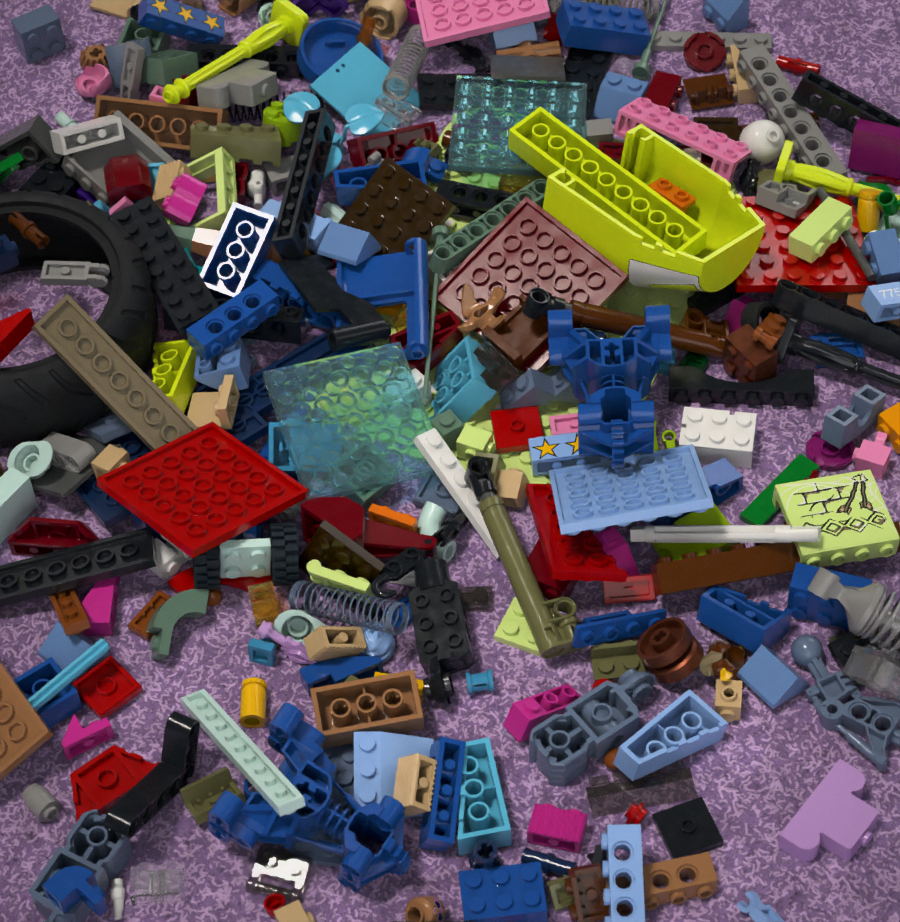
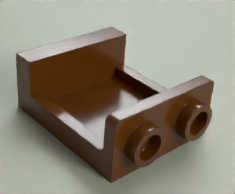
M523 294L519 296V304L506 315L500 324L493 329L487 325L481 331L484 342L516 370L523 366L548 342V317L541 316L538 319H531L525 316L522 312V306L526 296Z

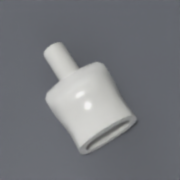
M253 170L250 173V180L246 184L247 194L254 201L255 209L262 208L266 196V174L262 170Z

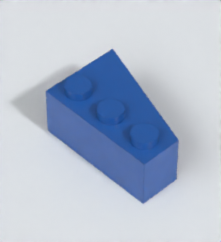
M718 585L702 594L696 620L747 648L750 652L755 653L761 645L770 648L788 633L793 613L792 609L785 607L784 611L769 607L770 602L762 600L760 604L746 599V594Z

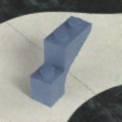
M530 368L499 393L502 410L538 406L551 401H566L575 405L581 402L575 398L573 386L562 373V369L553 377H550Z

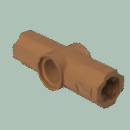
M527 40L519 43L516 48L495 51V55L561 57L559 41L534 44L532 41Z

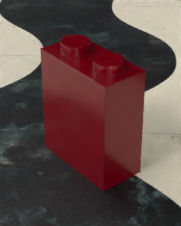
M538 540L527 559L543 596L547 600L560 597L569 598L578 580H552L540 540Z

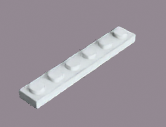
M435 428L416 436L413 440L414 444L496 559L500 558L478 505L480 502L476 500L472 488L464 480L466 471Z

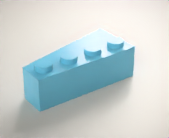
M489 737L466 742L460 789L457 838L459 855L473 853L477 841L482 839L495 843L497 848L512 845L511 827Z

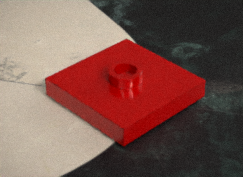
M537 405L490 411L497 454L529 450L528 439L543 436Z
M111 655L72 683L78 691L79 698L100 720L105 717L108 718L143 692L142 686Z

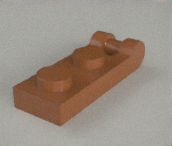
M770 312L763 322L757 326L750 338L756 342L758 340L766 344L765 347L772 350L782 338L787 325L786 319L779 314Z

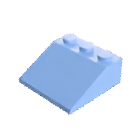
M382 731L354 732V799L363 807L374 802L379 804L385 795L393 797L398 758L416 753L429 757L430 747L434 743V739ZM421 813V814H417V815H413V816H405V815H404V818H408V817H422V813Z

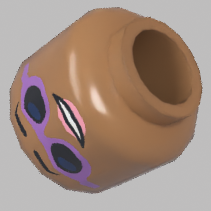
M433 895L415 897L406 905V922L445 921L446 910L444 904Z

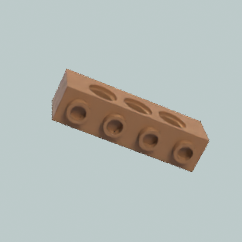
M704 852L643 865L645 910H653L659 907L660 904L670 902L672 904H681L693 897L705 899L712 896L713 893H717L718 879L710 853ZM604 877V887L608 888V879ZM625 877L615 879V883L619 888L626 889L630 886L629 880ZM689 878L693 881L686 883L683 882L682 879ZM657 884H663V885H665L666 887H665V888H657V887H655V885H657ZM625 904L616 907L618 914L621 916L631 913L630 907Z

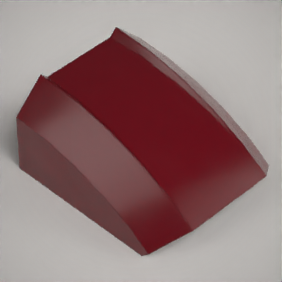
M138 154L111 157L103 168L109 205L116 204L124 196L131 201L142 200L150 195L153 197L150 172L146 160Z

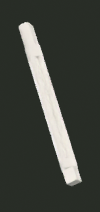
M792 525L633 526L630 529L631 542L646 543L819 542L821 539V527Z

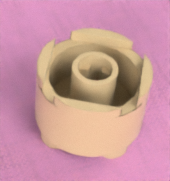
M369 0L360 13L361 25L372 32L376 38L386 41L396 36L408 18L406 1Z

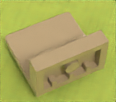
M224 375L223 383L219 385L218 392H195L192 394L187 417L197 428L214 422L222 429H232L240 396L234 375Z

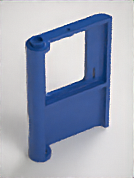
M419 237L410 238L405 243V252L372 256L356 266L337 260V283L345 292L370 302L374 308L407 304L406 349L367 355H362V346L336 352V364L341 368L347 369L426 357L429 354L427 242ZM336 312V327L349 325L340 312Z

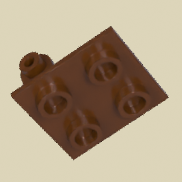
M725 73L683 79L692 111L735 105L732 96L734 93L733 85L728 84Z

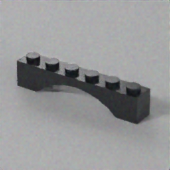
M670 366L669 402H676L678 404L692 402L703 405L721 403L728 406L747 404L749 406L813 407L814 370L790 369L768 380L740 383L714 378L694 366Z

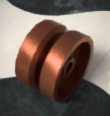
M677 617L665 618L650 626L640 636L636 645L638 656L648 666L650 672L655 675L656 680L663 684L674 683L684 679L699 666L703 658L704 649L695 636L692 635L685 622Z

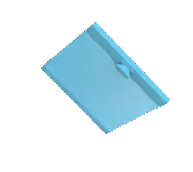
M361 42L357 43L309 86L314 93L322 97V100L331 105L344 119L348 109L360 103L369 104L382 110L385 116L381 123L364 136L394 130L419 107L418 92L412 87L407 98L400 101L391 100L383 93L382 83L390 67ZM392 78L394 82L398 85L406 86L405 84H401L397 82L394 78ZM390 80L391 84H392L394 87H396L397 89H401V90L407 89V88H401V87L396 86V85ZM388 82L389 87H390L393 91H395V92H397V93H404V92H406V91H398V90L392 88L391 85H390L389 82ZM386 85L387 90H388L392 95L398 96V97L404 96V95H398V94H395V93L391 92V91L389 90V88L387 87V85Z

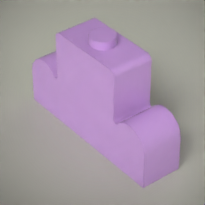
M839 759L779 834L778 847L794 858L805 862L817 857L819 845L845 861H849L861 845L866 847L872 839V831L877 824L878 810L861 800L865 786L863 773L842 759Z

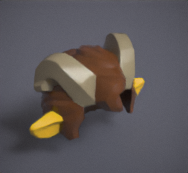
M713 641L700 662V671L715 680L742 681L737 676V673L746 662L744 658L745 649L741 645H730L726 641Z

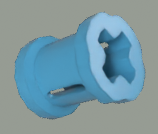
M491 669L475 674L465 672L468 695L485 690L494 692Z

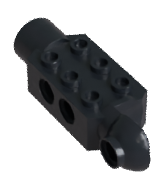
M429 558L414 565L413 574L416 588L408 593L419 661L425 674L429 675L428 678L423 679L428 701L434 700L442 706L450 707V697L454 696V687L450 674L469 669L476 661L464 597L458 582L451 581L447 561L441 558Z

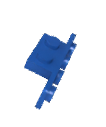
M663 608L631 614L629 610L584 618L583 624L575 626L572 645L576 649L641 636L650 626L665 619L667 611Z

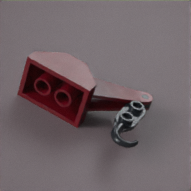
M311 497L300 505L303 541L307 544L325 519L377 559L393 558L385 564L383 570L371 583V591L376 597L387 599L397 594L396 590L383 592L380 590V586L389 581L400 580L413 570L416 563L424 560V557H431L437 553V540L435 537L365 519L364 508L348 497Z

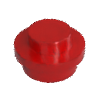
M641 802L638 806L633 803L624 815L628 818L625 824H639L648 813V810L644 808V803Z

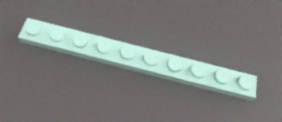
M205 689L180 698L183 708L192 718L200 721V727L280 817L292 814L297 809L306 806L303 795Z

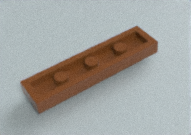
M74 589L48 595L66 636L70 634L77 635L90 628L89 620Z

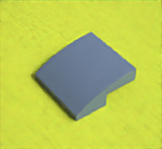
M150 38L128 41L135 42L143 47L145 55L153 54ZM126 43L104 47L114 89L121 86L120 80Z

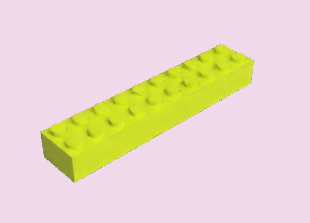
M541 106L509 129L508 148L546 177L563 167L567 169L565 183L570 181L571 177L576 179L575 192L635 233L644 236L643 242L655 246L656 242L662 243L663 250L676 254L677 250L696 256L705 249L707 229Z

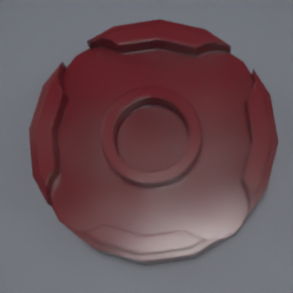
M712 32L695 33L684 44L683 58L685 63L691 70L696 72L708 73L716 71L725 60L726 48L724 41Z

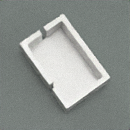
M684 406L679 447L693 444L701 464H710L725 457L734 467L751 468L757 413L735 411V415H730V411Z

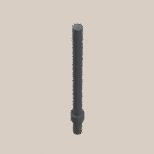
M824 187L817 188V195L821 200L820 204L828 197H831L827 194ZM849 229L845 230L841 236L868 281H874L877 277Z

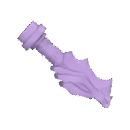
M263 621L256 632L262 640L264 637L266 639L268 637L281 645V650L295 663L309 665L319 662L318 660L311 662L308 659L307 651L302 641L296 642L291 636L285 637L273 629V623L270 621Z

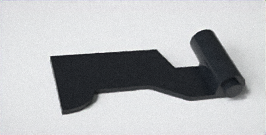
M315 254L279 262V267L314 312H340L349 323V325L328 329L327 341L332 352L388 340L391 334L389 323L383 319L370 302L345 292L328 272L332 267V258Z

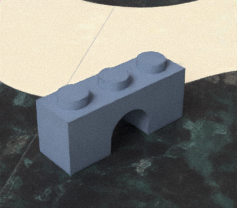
M868 384L864 385L853 394L848 409L838 405L825 415L820 438L841 449L878 420V414L883 412L887 395Z

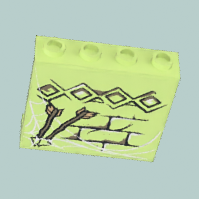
M870 469L775 485L772 502L775 508H781L787 525L821 527V539L819 542H794L800 556L799 563L816 567L838 566L848 562H862L867 559L896 555L900 537Z

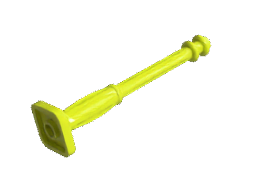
M275 0L268 24L258 28L244 40H241L236 48L187 78H177L174 80L173 85L167 84L164 86L162 93L164 101L173 105L178 104L181 98H188L190 91L196 88L197 85L211 79L241 59L250 58L268 49L280 39H283L291 46H299L301 37L309 25L307 14L289 0Z
M785 140L773 181L782 183L783 180L790 182L791 180L808 188L817 189L822 186L827 193L845 196L846 198L850 195L859 198L858 193L861 189L883 191L856 183L853 178H848L828 169L796 163V160L790 159L794 142ZM895 194L897 200H900V195Z

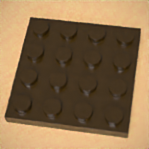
M386 156L338 223L369 232L381 245V250L372 256L405 252L406 241L414 237L424 239L429 246L432 242L431 234L433 227L444 225L456 209V206Z

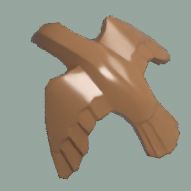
M464 283L461 310L462 316L469 320L458 326V329L462 333L468 334L476 328H480L482 331L487 325L493 329L500 324L506 316L503 314L495 317L494 314L499 304L505 298L504 289L501 287L493 288L488 301L481 305L475 300L471 286Z

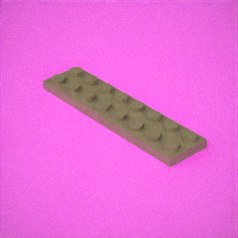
M68 294L64 295L31 327L151 451L198 429Z

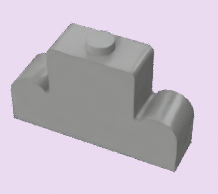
M249 59L196 86L198 107L215 109L228 108L231 103L254 107L279 94L277 73L270 71L268 62L256 59Z

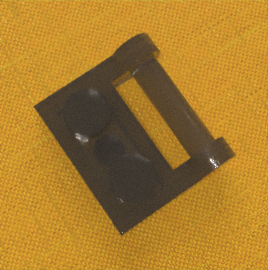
M260 845L251 876L246 884V892L252 894L259 892L267 895L279 893L286 900H289V903L298 899L300 901L313 859ZM264 875L294 883L295 885L291 890L260 882V879Z

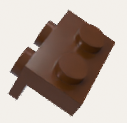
M600 863L567 869L568 878L564 879L566 894L572 896L573 905H568L571 921L595 922L604 920V916H609L608 905L603 903V888L605 887Z

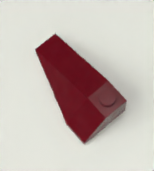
M432 121L346 140L352 165L354 167H362L368 164L367 158L375 151L381 154L382 159H385L387 156L394 162L402 160L408 149L414 147L413 143L418 138H421L422 141L427 139L434 143H437L439 140L435 122Z

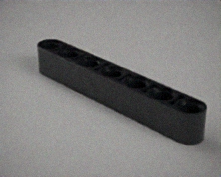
M780 279L770 299V303L774 307L900 360L899 326L887 321L874 323L869 315L861 310L790 280Z

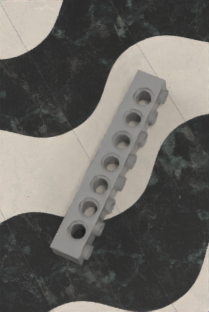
M761 43L740 51L736 63L738 71L741 74L743 73L747 79L749 88L754 89L760 105H763L767 110L769 119L781 127L786 140L794 142L792 153L797 156L799 163L828 169L847 177V169L807 109L791 99L795 91L764 44Z

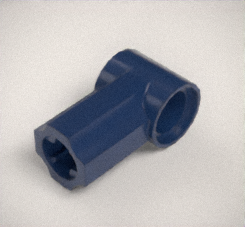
M487 839L477 841L473 854L468 855L471 869L500 866L496 844L489 842Z

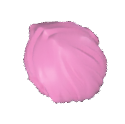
M94 64V67L86 66L81 76L75 80L76 90L82 96L92 98L104 94L113 84L109 70L101 64Z

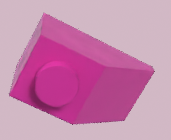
M614 525L595 534L597 539L603 544L602 550L607 555H612L616 559V566L619 569H624L628 575L640 574L627 542Z

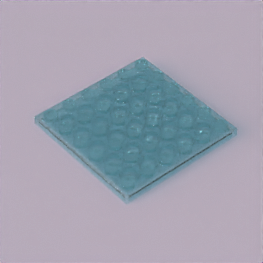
M457 75L448 170L544 176L508 148L509 129L541 106L585 139L587 83L491 79V77Z
M400 342L263 371L262 377L299 483L304 488L309 489L305 500L309 501L318 497H341L436 474L413 442L416 436L433 428L424 404L421 403L420 393Z

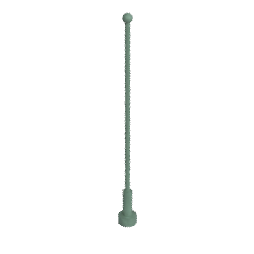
M663 0L648 46L644 49L640 61L636 62L633 66L632 76L635 79L645 80L649 76L650 66L648 62L652 54L651 47L668 0Z
M438 225L432 229L431 239L435 245L450 236V229L446 226ZM438 273L434 274L429 325V354L426 356L423 395L419 401L422 407H426L429 404L427 394L439 281Z

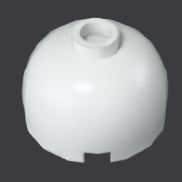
M761 119L750 123L742 130L740 142L745 143L747 148L752 151L747 159L753 158L761 162L760 165H765L775 161L781 155L785 143V135L778 124L771 120Z

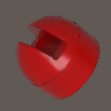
M279 893L271 894L264 900L266 913L272 918H275L273 911L287 905L284 896Z

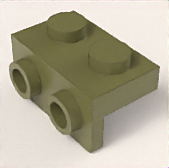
M227 767L180 789L186 809L197 825L208 822V813L224 790L235 794L245 802L243 793L233 781Z

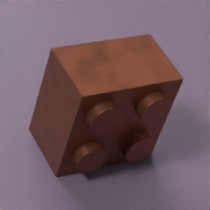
M748 323L725 336L723 368L728 375H733L740 383L758 382L774 378L777 371L778 352L774 348L769 350L763 342L759 340L756 342L750 338L755 330Z

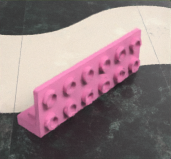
M638 97L620 108L613 129L614 134L625 138L627 131L639 124H643L656 132L712 157L713 162L710 169L728 180L730 184L732 183L737 164L752 153L745 143L734 141L724 133L708 129V126L689 120L687 116L678 115L670 111L668 107L656 105L645 97Z

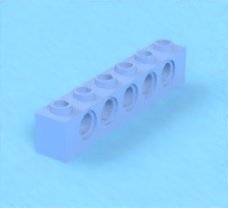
M641 824L607 825L606 833H601V849L606 850L607 861H602V876L608 879V888H603L604 905H609V916H604V922H645ZM618 849H623L628 853L629 858L625 861H620L615 857L614 852ZM625 877L629 880L630 886L626 889L619 888L615 883V879ZM621 904L629 906L631 915L627 917L619 915L616 907Z

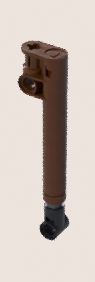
M534 287L529 291L522 306L524 315L531 319H538L541 316L548 317L547 310L572 309L573 325L578 324L582 327L624 336L632 326L645 325L643 316L585 302L582 303L576 300L566 303L565 299L550 296L546 290L540 287ZM689 308L686 310L679 325L670 323L671 348L724 360L725 336L729 335V323L727 320L723 319L721 322L710 320L699 309Z

